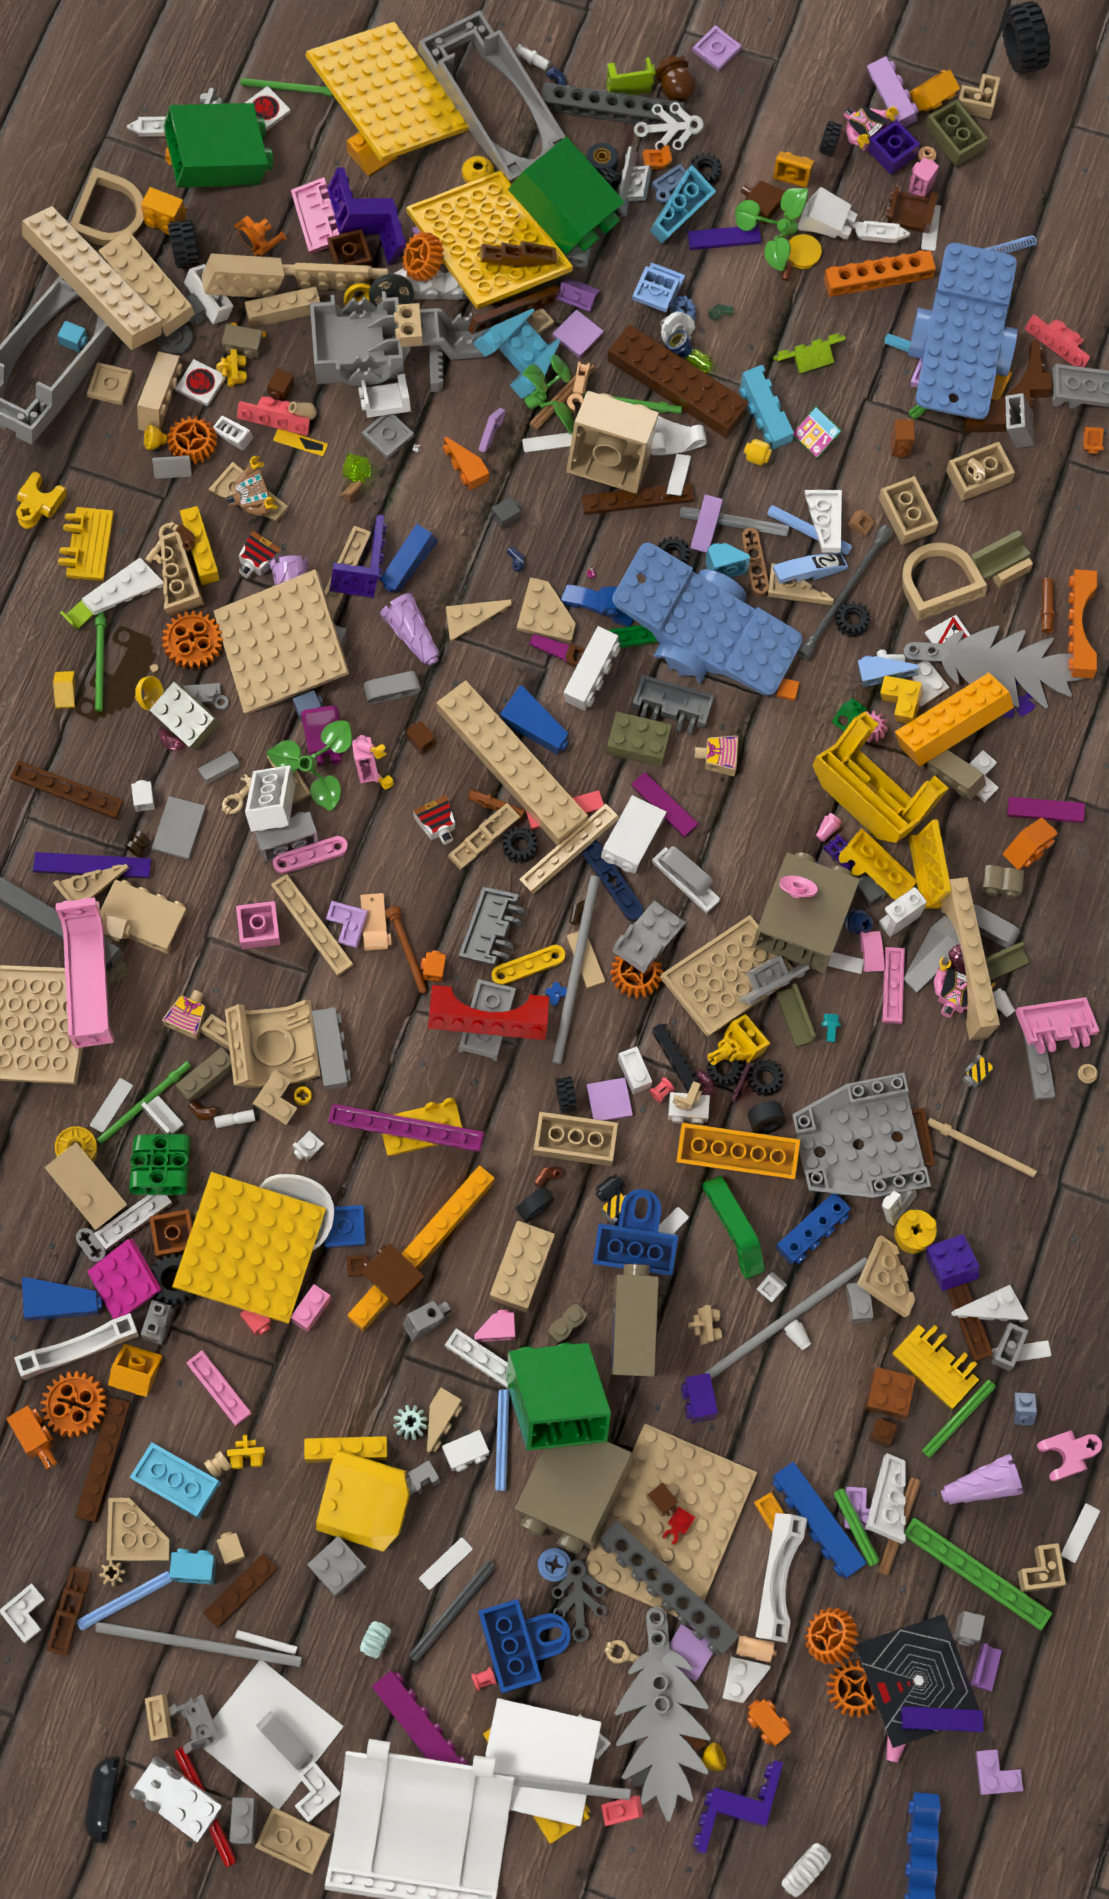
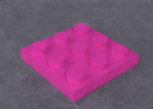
M133 1238L126 1240L87 1271L113 1319L131 1314L162 1290Z

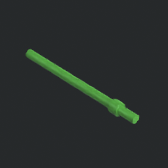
M241 78L242 86L261 88L268 86L271 89L333 96L327 86L321 87Z
M612 396L614 399L633 405L641 404L651 410H658L659 413L672 412L681 414L682 406L669 405L668 402L660 401V403Z
M105 611L98 613L95 618V627H97L95 711L99 712L103 711L104 628L107 621Z
M186 1061L177 1070H172L162 1083L100 1135L97 1141L101 1145L143 1109L141 1105L143 1102L146 1104L150 1103L172 1083H177L181 1079L180 1076L189 1070L191 1065Z

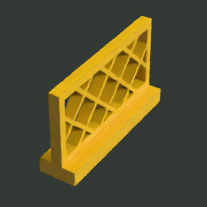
M937 819L932 820L918 835H911L908 838L918 891L927 901L924 909L940 908L942 900L951 892Z

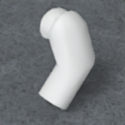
M879 650L877 652L878 657L905 662L904 654H887L886 650Z

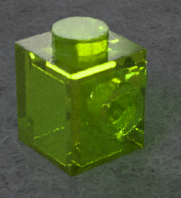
M351 453L347 454L342 468L343 477L349 478L353 482L361 481L363 483L366 477L370 476L372 470L369 458Z

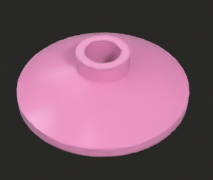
M784 876L779 881L780 887L794 898L812 897L818 891L817 886L812 881L800 876Z

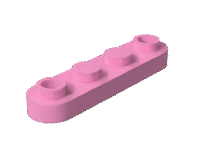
M335 836L279 854L273 860L274 869L279 874H287L343 856L348 849L347 841L341 836ZM339 845L342 848L340 850H336L335 846ZM286 863L287 865L286 867L282 868L280 867V864Z

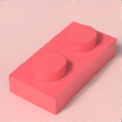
M640 1795L632 1796L629 1800L620 1799L601 1805L605 1826L644 1817Z

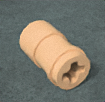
M739 1635L736 1654L742 1657H752L756 1660L770 1663L772 1655L776 1656L777 1651L773 1650L774 1642L758 1640L745 1635Z

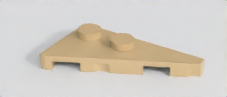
M772 563L768 597L833 605L834 598H831L829 594L823 591L822 593L812 588L811 584L804 580L797 582L796 579L780 584L773 571V565L776 564Z
M511 600L446 606L450 642L456 641V638L464 633L471 632L473 628L481 626L497 613L507 610L511 606Z
M119 864L109 869H99L81 876H72L70 879L57 880L53 884L68 901L95 898L113 883L115 879L125 873L129 867L127 864Z

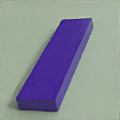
M756 225L750 231H744L739 227L688 231L687 233L690 250L761 244L759 225Z
M901 1707L902 1729L983 1732V1710Z

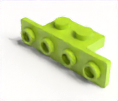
M839 333L828 336V340L822 341L821 338L811 341L812 345L805 346V344L795 346V350L790 352L788 349L779 351L778 355L773 358L775 361H780L794 356L798 373H803L834 363L830 344L846 340L845 336H839Z

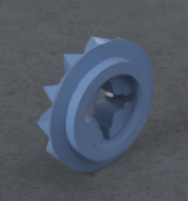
M678 296L671 303L670 311L671 314L675 312L684 313V310L681 308L685 306V309L688 310L685 314L695 320L698 313L696 312L697 305H694L692 303L693 299H688L687 296Z
M558 1548L544 1551L538 1560V1570L541 1576L548 1581L554 1582L564 1579L568 1575L569 1556ZM556 1556L557 1564L563 1568H556L552 1574L551 1566L545 1562H553Z

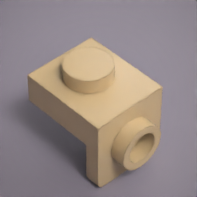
M693 1081L687 1098L675 1095L672 1103L676 1104L675 1106L681 1110H691L694 1101L698 1102L702 1091L699 1090L701 1084Z

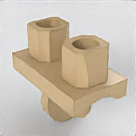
M705 1305L703 1308L697 1309V1315H693L694 1322L689 1323L688 1327L689 1329H695V1336L700 1337V1345H707L722 1339L721 1329L713 1328L712 1322L719 1321L720 1311L711 1309V1305Z

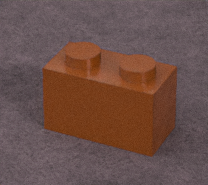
M895 419L890 436L891 456H897L898 458L910 456L915 440L913 419Z

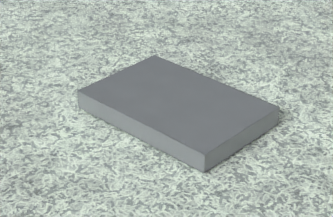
M169 796L152 845V851L189 860L206 806Z

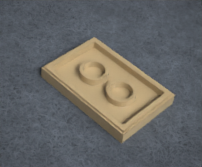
M273 1807L255 1848L313 1874L331 1834Z

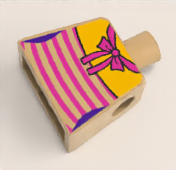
M738 736L708 738L706 748L695 747L694 758L705 759L706 770L735 776Z
M194 990L190 999L179 996L163 1018L164 1026L198 1041L201 1033L200 1027L203 1025L207 1013L206 1006L200 1004L204 994Z

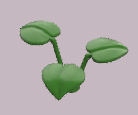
M792 188L783 194L781 208L785 211L784 216L786 218L781 219L779 222L759 217L760 206L752 200L741 202L735 210L737 225L744 231L752 230L756 226L757 220L776 224L779 231L783 233L776 236L774 241L767 242L764 251L767 262L777 270L785 271L791 246L789 241L782 237H788L789 234L796 233L798 224L795 219L802 214L805 208L808 189Z
M557 354L551 356V364L558 375L548 384H546L544 373L536 364L529 365L522 373L537 388L534 392L525 396V402L530 409H534L539 405L541 408L554 405L556 414L565 425L569 434H571L574 427V417L567 405L558 401L545 402L547 399L545 393L547 388L560 378L565 383H568L572 377L566 363Z
M343 720L332 722L323 729L321 740L327 746L313 755L300 757L301 749L299 745L291 740L282 741L266 752L276 767L290 765L292 772L299 768L302 771H310L311 774L319 777L320 780L314 781L311 785V797L318 805L329 811L333 810L340 800L341 785L334 776L329 775L323 778L314 769L317 766L316 757L327 751L330 747L336 753L345 752L350 748L352 743L351 727L348 721Z

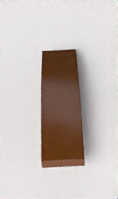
M521 241L520 245L502 242L500 247L482 244L480 247V258L483 263L507 266H540L556 264L557 262L555 247Z
M76 1566L71 1567L59 1609L56 1611L46 1651L67 1656L92 1575L91 1570Z

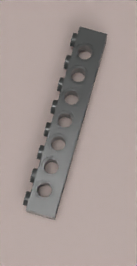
M544 83L541 95L549 111L553 113L635 125L639 122H644L647 125L667 123L659 115L653 114L652 107L655 104H660L663 110L677 122H682V118L677 113L674 114L670 111V105L677 102L684 110V103L679 101L613 93L606 90L578 88L572 85L565 86L556 83ZM674 104L672 110L678 111V106ZM656 106L654 111L660 113L661 108Z
M618 1521L600 1538L602 1543L600 1547L607 1554H614L617 1557L615 1561L622 1568L625 1569L627 1567L631 1570L632 1573L630 1575L638 1583L642 1581L647 1586L646 1590L654 1598L658 1596L663 1601L661 1604L669 1612L673 1610L678 1615L676 1618L682 1625L686 1626L688 1624L693 1629L692 1634L698 1640L704 1639L709 1644L707 1648L714 1655L719 1653L722 1656L739 1637L724 1620ZM618 1542H625L628 1549L625 1552L618 1551L616 1548ZM633 1556H640L643 1564L635 1566L632 1564L631 1558ZM655 1570L658 1573V1579L654 1581L649 1580L647 1572ZM663 1585H671L673 1593L671 1595L664 1594L662 1591ZM679 1599H686L689 1604L688 1608L685 1610L680 1609L677 1601ZM695 1613L703 1615L704 1622L702 1624H696L693 1621ZM712 1627L719 1631V1637L716 1639L711 1638L708 1634V1630Z

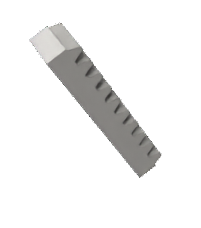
M430 345L431 392L443 390V353L439 345Z

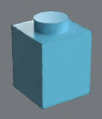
M67 321L64 322L57 335L60 345L80 352L81 348L85 347L88 341L85 328Z

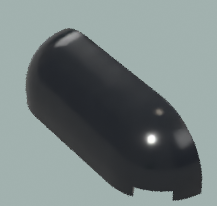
M120 1757L103 1759L96 1765L92 1773L85 1815V1829L92 1840L101 1844H107Z

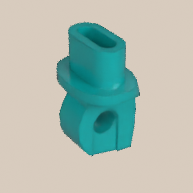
M824 1014L821 1026L827 1028L826 1042L834 1043L836 1028L841 1027L839 1015Z

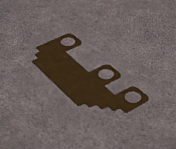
M124 626L117 628L112 638L113 642L128 649L114 675L104 671L107 682L103 685V691L105 692L103 695V711H95V701L83 697L75 709L78 715L97 721L98 717L105 718L107 713L113 714L115 710L121 711L123 707H130L135 697L137 684L146 676L156 657V653L152 652L153 645L149 644L151 637ZM121 631H127L130 635L129 639L125 642L118 640L117 636ZM96 671L90 680V685L96 688ZM82 703H91L93 706L92 711L83 713L80 709Z

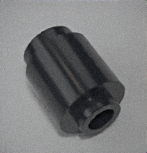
M618 1175L609 1176L596 1187V1196L601 1202H608L619 1192L623 1191L625 1184Z

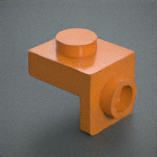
M665 145L661 150L645 149L642 153L645 166L649 165L652 169L665 170L672 162V153L670 152L669 145Z
M1084 427L1082 449H1087V453L1098 454L1099 450H1104V446H1102L1104 428Z

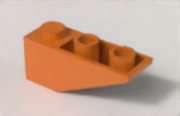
M444 437L442 448L444 453L451 457V464L454 470L459 471L462 484L467 485L469 490H472L488 482L489 472L482 459L448 437Z

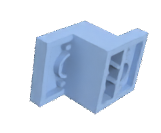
M651 263L650 267H645L632 300L666 312L677 297L685 275Z

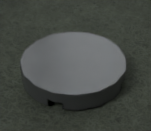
M187 324L182 325L167 337L162 331L161 335L156 337L161 351L172 355H183L193 345V334Z

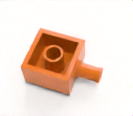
M1041 817L1023 829L1003 852V855L1017 870L1024 866L1028 868L1035 860L1038 861L1045 854L1043 852L1045 848L1048 849L1054 844L1055 841L1053 839L1058 833L1056 829H1053V826H1050Z
M26 1406L6 1418L26 1454L31 1459L39 1456L46 1470L52 1468L48 1460L53 1467L58 1464L49 1450L53 1447L51 1441L54 1439L46 1426H41V1423L44 1421L35 1408L32 1410L29 1406Z

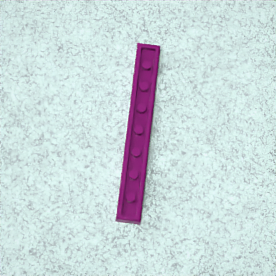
M333 1103L328 1123L480 1153L485 1133L482 1131Z

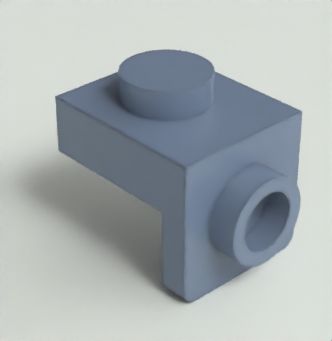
M1015 1392L1014 1424L1034 1425L1037 1414L1035 1394Z

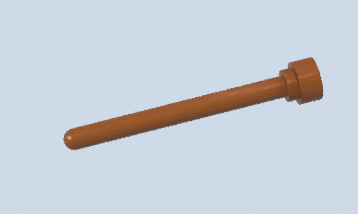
M399 906L390 907L385 910L387 919H390L395 926L419 992L424 994L427 988L400 920L401 909Z

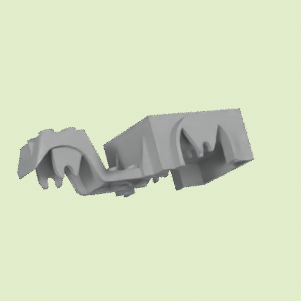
M386 291L382 292V301L378 306H375L363 297L362 301H355V298H352L343 309L335 303L334 295H331V302L310 303L317 384L345 383L361 386V380H365V385L371 386L387 379H398L397 374H404L403 362L411 350L410 347L414 346L400 347V340H396L395 329H399V324H395L394 312H397V305H399L398 297L386 298ZM441 308L420 309L423 345L418 346L439 345L451 360L482 358L484 355L473 343L486 330L473 335L467 330L471 319L475 316L473 313H470L469 317H462V314H458L455 319H452Z

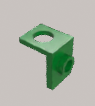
M851 698L841 706L832 723L844 732L852 720L865 712L867 708L854 698ZM841 715L847 717V725H842L840 723L839 717Z

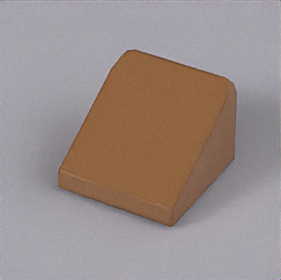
M352 482L342 492L341 496L349 503H352L362 492V482Z
M859 510L854 513L847 525L866 536L876 521L864 510Z

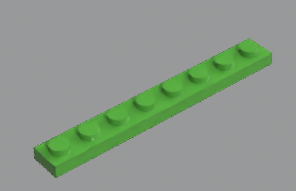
M916 1518L912 1519L904 1531L906 1539L1039 1631L1043 1629L1052 1615V1612Z

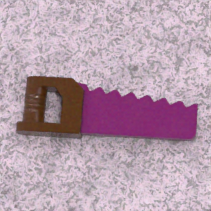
M536 634L532 636L529 646L533 645L534 648L543 650L544 653L553 654L554 657L563 659L567 665L577 667L586 650ZM575 652L580 653L578 661L573 659Z

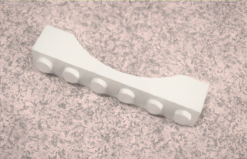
M129 1313L79 1337L14 1357L20 1376L23 1380H27L139 1337L134 1320Z
M776 1513L757 1625V1638L787 1643L790 1619L786 1606V1581L792 1558L804 1539L807 1518L792 1514Z

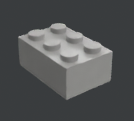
M310 812L295 814L294 817L290 818L289 826L254 831L264 863L274 860L279 854L318 842L317 831Z

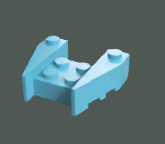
M530 309L483 332L473 343L485 357L499 348L520 372L510 386L521 399L536 389L533 383L522 375L526 367L536 364L545 376L551 363V356L555 354L560 342L558 338L547 345L527 322L526 319L534 312V309Z

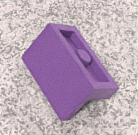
M566 278L561 283L560 292L556 299L590 312L600 290Z
M986 1643L980 1646L971 1686L992 1691L1002 1650L989 1647Z

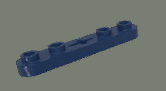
M594 840L582 851L583 857L596 876L600 878L601 883L625 918L629 921H637L643 914L641 903L614 864H609L601 858L603 848ZM607 873H608L612 878H615V877L617 878L616 881H615L616 886H615L612 882H611V883H608L609 877H608Z

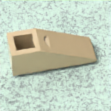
M441 1387L430 1404L427 1442L428 1455L432 1451L436 1452L442 1443L439 1439L443 1433L447 1435L452 1426L450 1421L453 1416L458 1417L463 1408L460 1406L462 1403L461 1399Z

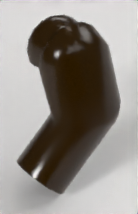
M585 900L573 905L569 920L570 924H579Z

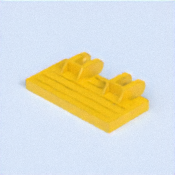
M76 507L75 513L65 514V520L81 523V525L65 524L63 526V529L67 532L81 533L72 534L70 547L60 548V554L76 556L75 559H58L59 565L75 567L67 568V578L104 581L114 517L113 510Z
M918 1325L891 1355L952 1410L978 1382L979 1379L974 1374L968 1380L965 1379L977 1363L975 1361L971 1362L962 1374L957 1367L967 1359L968 1355L964 1352L951 1366L950 1363L955 1357L942 1346L938 1352L935 1351L947 1335H940L932 1346L926 1340L937 1331L938 1327L934 1325L921 1339L920 1336L925 1329Z

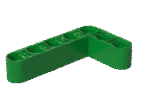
M720 1175L703 1182L702 1186L706 1196L736 1246L739 1266L745 1279L747 1280L765 1272L759 1240L723 1177Z

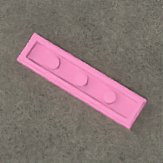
M885 947L882 1023L902 1024L905 948Z
M203 1350L186 1362L235 1426H238L252 1415Z

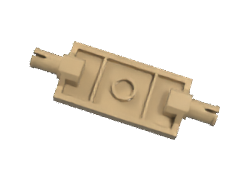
M314 263L282 264L284 275L295 276L297 287L302 289L316 287L321 290L338 289L345 291L358 283L370 285L371 279H377L382 275L388 274V268H371V266Z

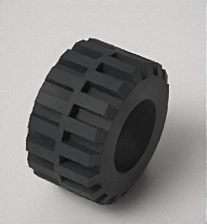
M192 220L170 222L168 224V231L176 267L184 268L199 265L200 254Z
M171 1254V1257L165 1255L163 1260L160 1261L158 1259L155 1262L156 1266H152L150 1269L162 1289L154 1295L158 1302L171 1305L172 1308H175V1306L183 1307L185 1303L188 1305L191 1303L190 1300L192 1298L195 1300L197 1297L195 1294L182 1290L169 1291L163 1285L167 1274L178 1271L183 1257L181 1254L179 1256Z

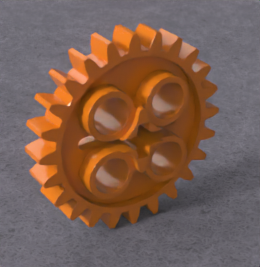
M192 610L191 615H188L187 611H185L183 617L178 613V619L171 618L172 624L167 623L166 627L168 630H163V635L165 636L161 639L164 643L162 644L163 649L166 650L165 655L170 656V662L175 660L176 666L182 663L183 669L187 665H190L191 670H193L194 665L201 669L202 663L207 667V661L214 662L213 656L219 657L217 650H222V645H220L223 643V638L220 635L222 631H219L218 628L220 625L216 624L214 618L210 620L209 614L203 617L202 611L198 615H195L194 610ZM199 627L204 628L201 632L195 631ZM179 632H185L183 636L177 635ZM203 644L208 645L205 649L200 648ZM185 648L190 649L187 653L181 652Z
M78 1371L75 1372L74 1377L70 1372H67V1378L59 1375L60 1381L57 1382L53 1379L54 1386L47 1385L50 1392L42 1394L47 1398V1400L41 1401V1404L46 1406L41 1409V1412L47 1414L43 1417V1420L49 1421L47 1426L49 1428L54 1427L53 1431L56 1434L60 1431L62 1437L67 1432L70 1438H73L74 1433L81 1438L82 1431L89 1435L88 1429L90 1427L96 1430L95 1422L102 1423L98 1419L99 1416H106L102 1409H106L108 1406L102 1402L106 1401L107 1397L101 1396L105 1390L99 1388L100 1382L94 1383L95 1378L93 1376L88 1378V1374L85 1372L81 1377ZM67 1388L73 1389L70 1396L64 1395ZM91 1394L90 1401L83 1402L84 1396ZM61 1398L70 1403L77 1402L80 1406L91 1408V1410L86 1411L77 1406L71 1407L68 1403L58 1402V1399ZM65 1407L64 1414L57 1416L58 1409ZM79 1413H84L83 1420L76 1422V1416Z

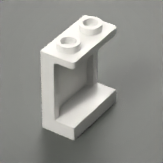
M397 374L398 383L366 387L365 380H361L362 387L358 388L359 397L361 399L362 411L366 410L367 418L411 411L405 374Z
M914 887L885 907V912L888 915L879 920V924L889 937H892L921 916L927 901Z

